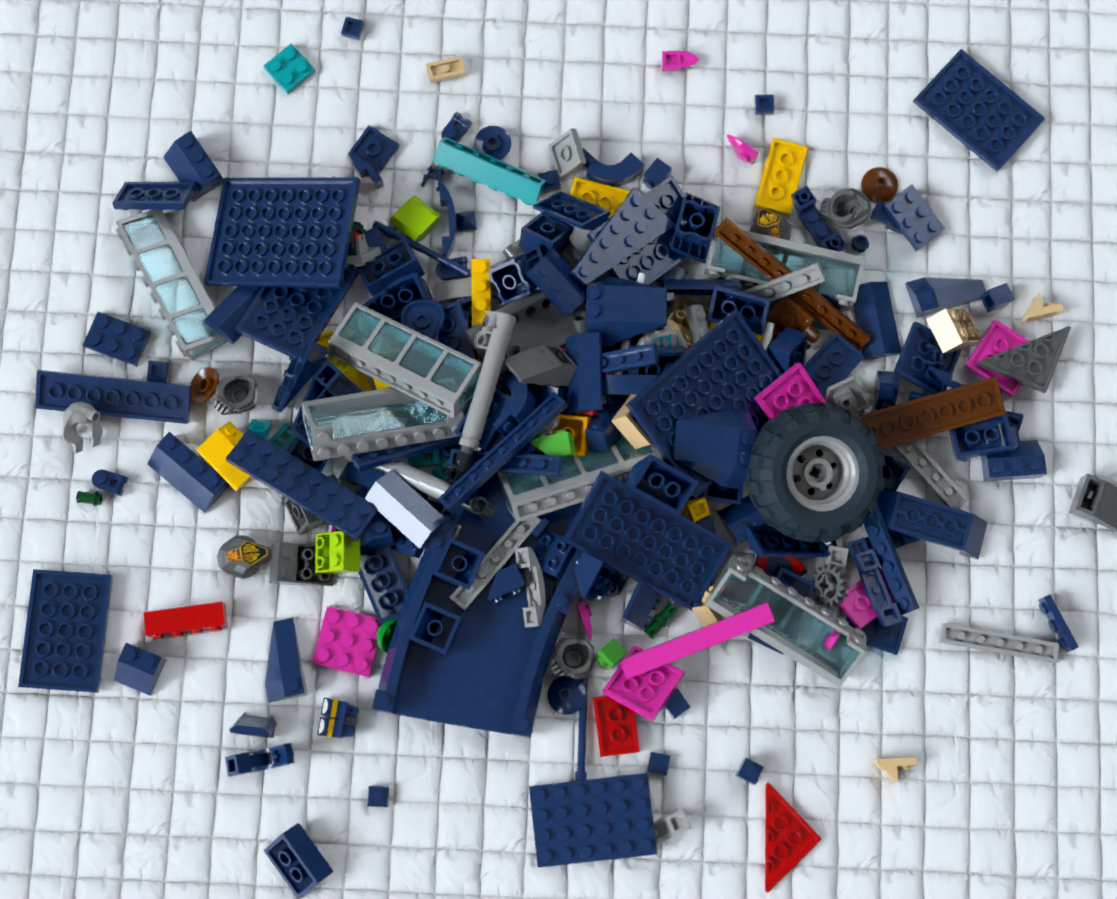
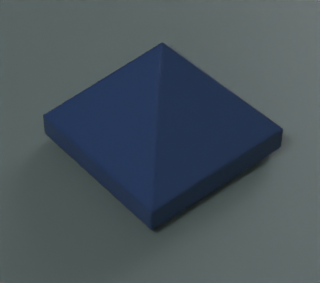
M474 211L456 213L458 232L477 229Z

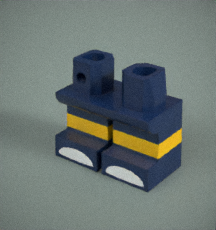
M324 697L321 715L339 718V720L320 717L317 735L343 738V736L354 737L355 726L347 725L346 719L347 717L357 718L359 708L349 705L345 701Z

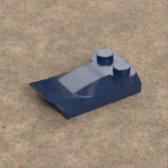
M1007 414L949 430L956 460L966 462L972 457L1013 451L1021 445L1017 425L1008 419Z

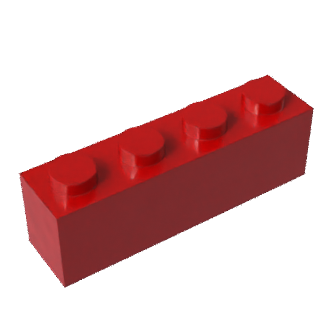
M224 602L144 612L145 633L147 637H152V640L164 639L165 635H172L173 638L184 636L183 633L191 632V635L203 634V630L211 629V632L223 631V627H228L226 604Z

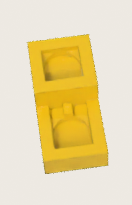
M702 496L688 500L679 514L696 522L711 513L705 497Z

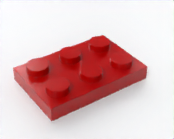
M608 696L593 697L600 757L640 752L635 712Z

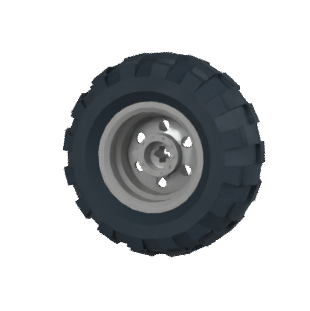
M805 403L780 411L779 415L769 419L760 429L761 432L754 441L750 452L751 458L750 464H748L746 481L749 484V496L753 506L758 509L761 518L770 527L796 540L811 543L838 540L847 533H853L863 525L862 522L867 516L873 514L878 506L877 498L879 493L884 490L886 478H883V466L885 465L883 451H880L876 441H878V438L872 429L862 422L859 416L837 405ZM818 449L822 451L819 456L816 455ZM799 456L802 457L803 463L798 462L797 458ZM833 462L836 464V468L834 470H832L831 463ZM813 469H815L813 475H810V472H812ZM795 475H799L800 477H799L798 480L795 482V481L793 480V477H794ZM831 482L832 487L827 489L826 485ZM810 488L813 492L812 495L808 494V489Z

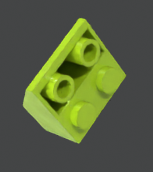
M341 531L316 534L315 573L360 572V538L356 541Z

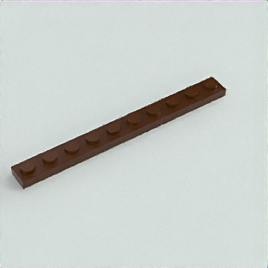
M727 217L714 230L713 233L768 279L773 280L793 272ZM812 287L789 295L834 333L838 332L858 351L870 341L871 336Z

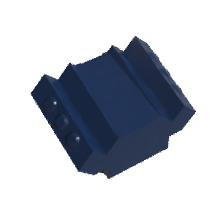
M685 192L670 250L705 264L720 206Z
M536 245L514 257L499 262L488 270L490 281L495 284L500 305H506L539 290L525 273L543 257L540 245Z

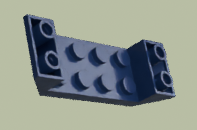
M883 490L879 493L877 498L878 507L888 530L959 551L960 555L979 559L988 523L973 513L902 492Z

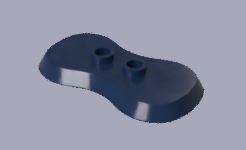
M416 300L408 303L401 313V324L438 342V334L445 319L442 306L432 300ZM403 342V346H402V348H401L399 354L401 353V351H402L403 348L405 347L406 343ZM411 346L399 365L425 378L438 359Z

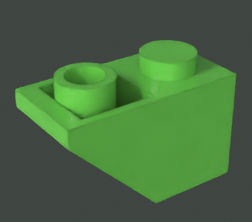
M557 430L555 434L549 436L548 434H539L530 441L532 445L547 455L562 456L564 460L577 457L573 434L568 431L566 432V430Z
M613 638L597 652L596 662L603 669L607 667L610 670L627 652Z

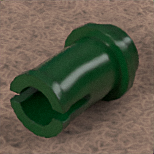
M78 491L76 502L93 504L94 507L102 504L103 495L99 494L98 491H95V493Z

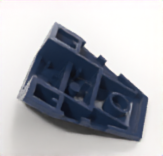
M611 276L594 279L588 284L586 289L585 323L587 333H601L602 349L611 348L618 342L628 341L638 334H646L666 326L667 288Z
M307 339L299 360L297 361L289 357L291 361L287 370L285 369L283 376L285 377L282 385L278 388L272 409L280 413L285 409L321 367L322 363L328 359L329 353L327 351L329 348Z
M327 359L314 374L303 402L363 391ZM301 404L290 431L310 447L303 421ZM379 415L347 420L350 436H356L358 433L373 426L380 418ZM340 421L315 425L318 427L332 424L333 440L345 438Z
M729 409L677 420L672 459L691 470L697 471L705 478L715 481L722 487L741 489L746 482L748 464H750L751 458L750 452L757 436V429L750 413Z

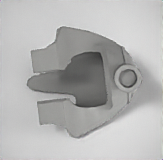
M74 402L65 410L63 415V438L66 443H72L74 453L83 450V438L75 432L78 424L86 425L92 432L90 447L100 444L103 429L99 422L101 414L89 403Z

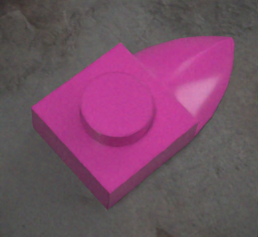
M662 51V71H681V68L692 66L699 61L697 56L686 51Z
M727 134L729 142L738 151L737 154L740 159L746 163L753 164L759 152L742 140Z
M583 601L577 603L576 608L589 641H592V626L590 622L592 612L589 605L585 606Z
M835 629L831 633L827 631L822 639V642L825 643L822 648L829 652L840 632Z

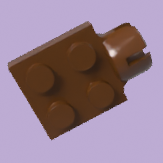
M789 295L782 297L771 308L768 322L774 324L773 333L776 336L780 332L782 333L786 327L807 333V350L812 347V343H816L820 332L811 324L815 317Z

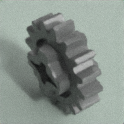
M823 564L822 567L816 568L817 573L812 574L815 578L814 581H811L815 583L813 591L816 594L814 599L819 598V604L838 606V603L844 602L843 597H848L845 591L850 589L849 586H846L849 579H845L846 572H841V566L836 567V564Z

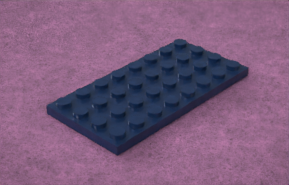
M602 470L562 539L573 547L606 563L690 610L699 605L705 591L708 589L733 545L680 514L677 515L634 492L625 483Z

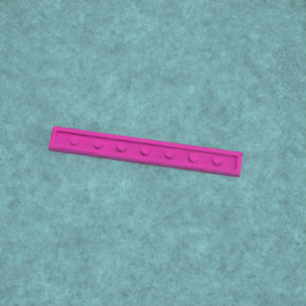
M765 602L623 658L619 662L626 679H629L775 620L768 602Z

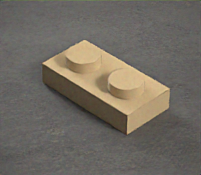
M462 56L426 64L430 83L466 76Z

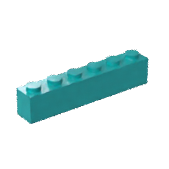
M447 137L439 141L433 158V162L437 163L439 167L449 168L457 175H465L471 178L473 182L488 185L490 189L495 191H502L506 196L518 198L526 205H535L539 201L546 183L544 179Z

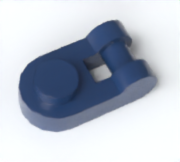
M455 112L443 129L441 137H447L459 142L471 127L472 122L469 119L465 120L462 118L459 112ZM457 123L461 125L460 129L455 127Z
M466 256L451 259L467 268L468 259ZM440 262L436 266L437 277L443 281L467 277Z
M101 469L94 472L91 480L98 489L122 496L124 492L122 490L123 486L127 484L129 478ZM113 480L117 481L115 487L111 486Z

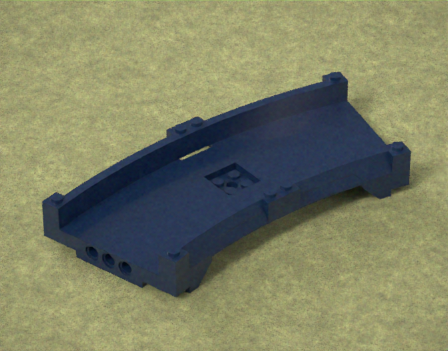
M530 383L536 396V409L538 407L537 403L541 385ZM499 432L488 451L503 439ZM535 451L533 453L537 455H547L544 452ZM612 458L584 467L586 472H591L616 464L618 460ZM577 469L562 474L561 477L549 478L547 481L549 484H553L581 475V472ZM495 473L473 493L479 497H484L494 505L495 512L492 517L482 519L480 516L460 507L453 513H450L446 508L443 514L440 513L448 521L423 547L424 553L408 589L391 643L389 644L379 687L375 692L372 710L531 739L547 667L564 620L579 590L574 569L579 556H582L583 551L577 548L574 551L549 607H545L541 626L525 628L523 608L528 607L526 584L522 588L523 592L512 596V594L504 596L505 600L494 604V602L489 603L487 597L495 579L494 576L465 611L453 602L450 596L456 591L458 586L434 577L433 572L448 539L453 537L458 525L462 527L455 540L487 554L516 521L507 508L499 475ZM539 481L533 484L523 486L522 488L524 492H527L543 487L544 485L542 481ZM583 502L537 517L540 520L545 517L549 521V526L545 530L564 537ZM486 504L481 507L480 511L485 509ZM530 534L519 548L531 547L534 551L542 534L538 539H535ZM515 553L506 562L508 566L513 564L517 566ZM518 568L520 575L525 583L524 569ZM542 572L545 584L546 605L558 578ZM424 602L458 615L463 619L447 656L409 639Z

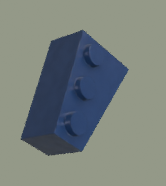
M606 397L607 403L603 404V410H598L597 415H593L585 430L588 450L608 451L621 439L622 433L611 420L627 399Z

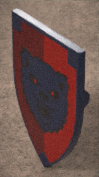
M758 554L756 555L754 567H760L770 577H776L780 567L801 577L807 573L803 563L796 557H761ZM751 577L749 585L756 587L759 582Z

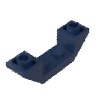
M807 185L791 194L798 218L818 247L838 252L848 247L838 231L832 232L815 207L817 199Z

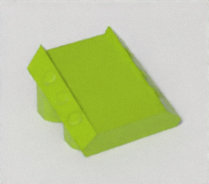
M414 195L393 214L389 221L398 230L405 233L408 238L417 242L423 240L436 227L441 215Z

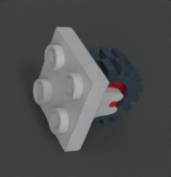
M353 222L346 267L349 264H354L355 267L366 265L365 262L374 261L375 257L381 254L380 247L367 246L368 241H366V238L368 237L365 235L366 229H363L364 226L360 222Z

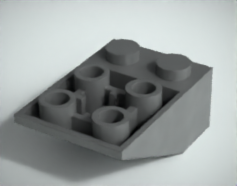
M546 344L507 357L503 361L518 378L519 382L523 384L534 383L541 386L545 384L556 387L569 386L578 367L560 346Z
M1084 475L1080 478L1069 513L1117 531V487L1096 476Z
M285 542L272 544L269 583L333 586V573H315V545Z

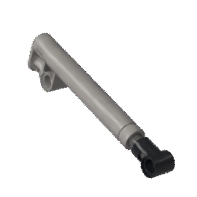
M486 311L488 317L485 327L475 337L474 345L485 350L486 354L459 445L462 446L461 451L457 452L454 465H451L447 471V480L449 482L455 483L472 467L475 457L473 456L474 449L478 450L479 440H481L516 317L512 315Z
M365 429L364 431L360 432V434H357L356 436L364 435V434H370V433H376V432H378V431H373V430L369 431V430H366V429ZM351 455L343 456L344 459L352 462ZM400 461L373 468L385 474L392 469L411 488L436 499L453 485ZM474 494L459 506L480 516L482 519H489L495 512L492 503L484 497ZM486 504L485 509L480 511L481 507Z

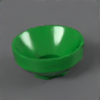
M398 618L387 620L378 627L377 643L379 648L386 653Z

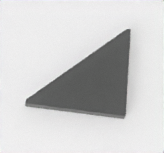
M1067 326L980 360L977 365L1041 393H1046L1071 327Z

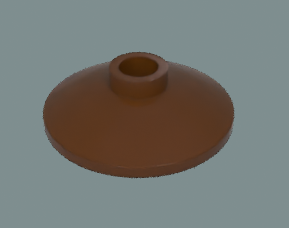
M876 167L864 174L861 181V189L872 202L877 203L878 200L888 202L897 193L898 181L890 170ZM878 181H883L884 185H879Z
M205 367L193 377L190 385L191 399L194 402L204 403L215 394L216 387L219 384V374L214 368Z

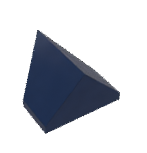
M884 455L883 478H886L884 490L896 491L911 469V466L895 457Z

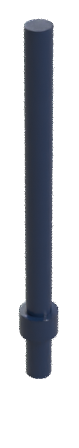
M378 221L373 223L372 227L378 226L379 230L384 233V236L398 241L406 238L411 248L467 277L471 274L470 269L418 242H414L407 236L397 232L395 228L385 226Z
M588 676L580 679L586 689V701L579 710L577 771L575 772V780L577 781L587 780L585 755Z

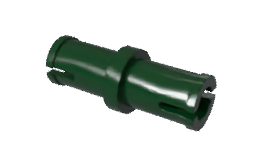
M669 602L659 615L656 614L654 616L653 622L643 632L653 640L657 633L668 625L667 622L678 609Z

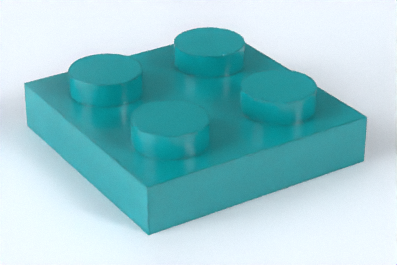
M289 44L263 65L266 72L287 94L316 72L314 67L292 44Z

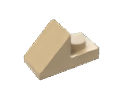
M1038 293L1024 314L1022 323L1059 315L1064 310L1062 303L1055 304V302L1043 305Z
M713 586L708 587L700 601V607L692 608L703 626L722 620L721 614L705 605L707 596Z
M916 757L873 759V764L894 783H897V766H899V770H911V766L917 765Z

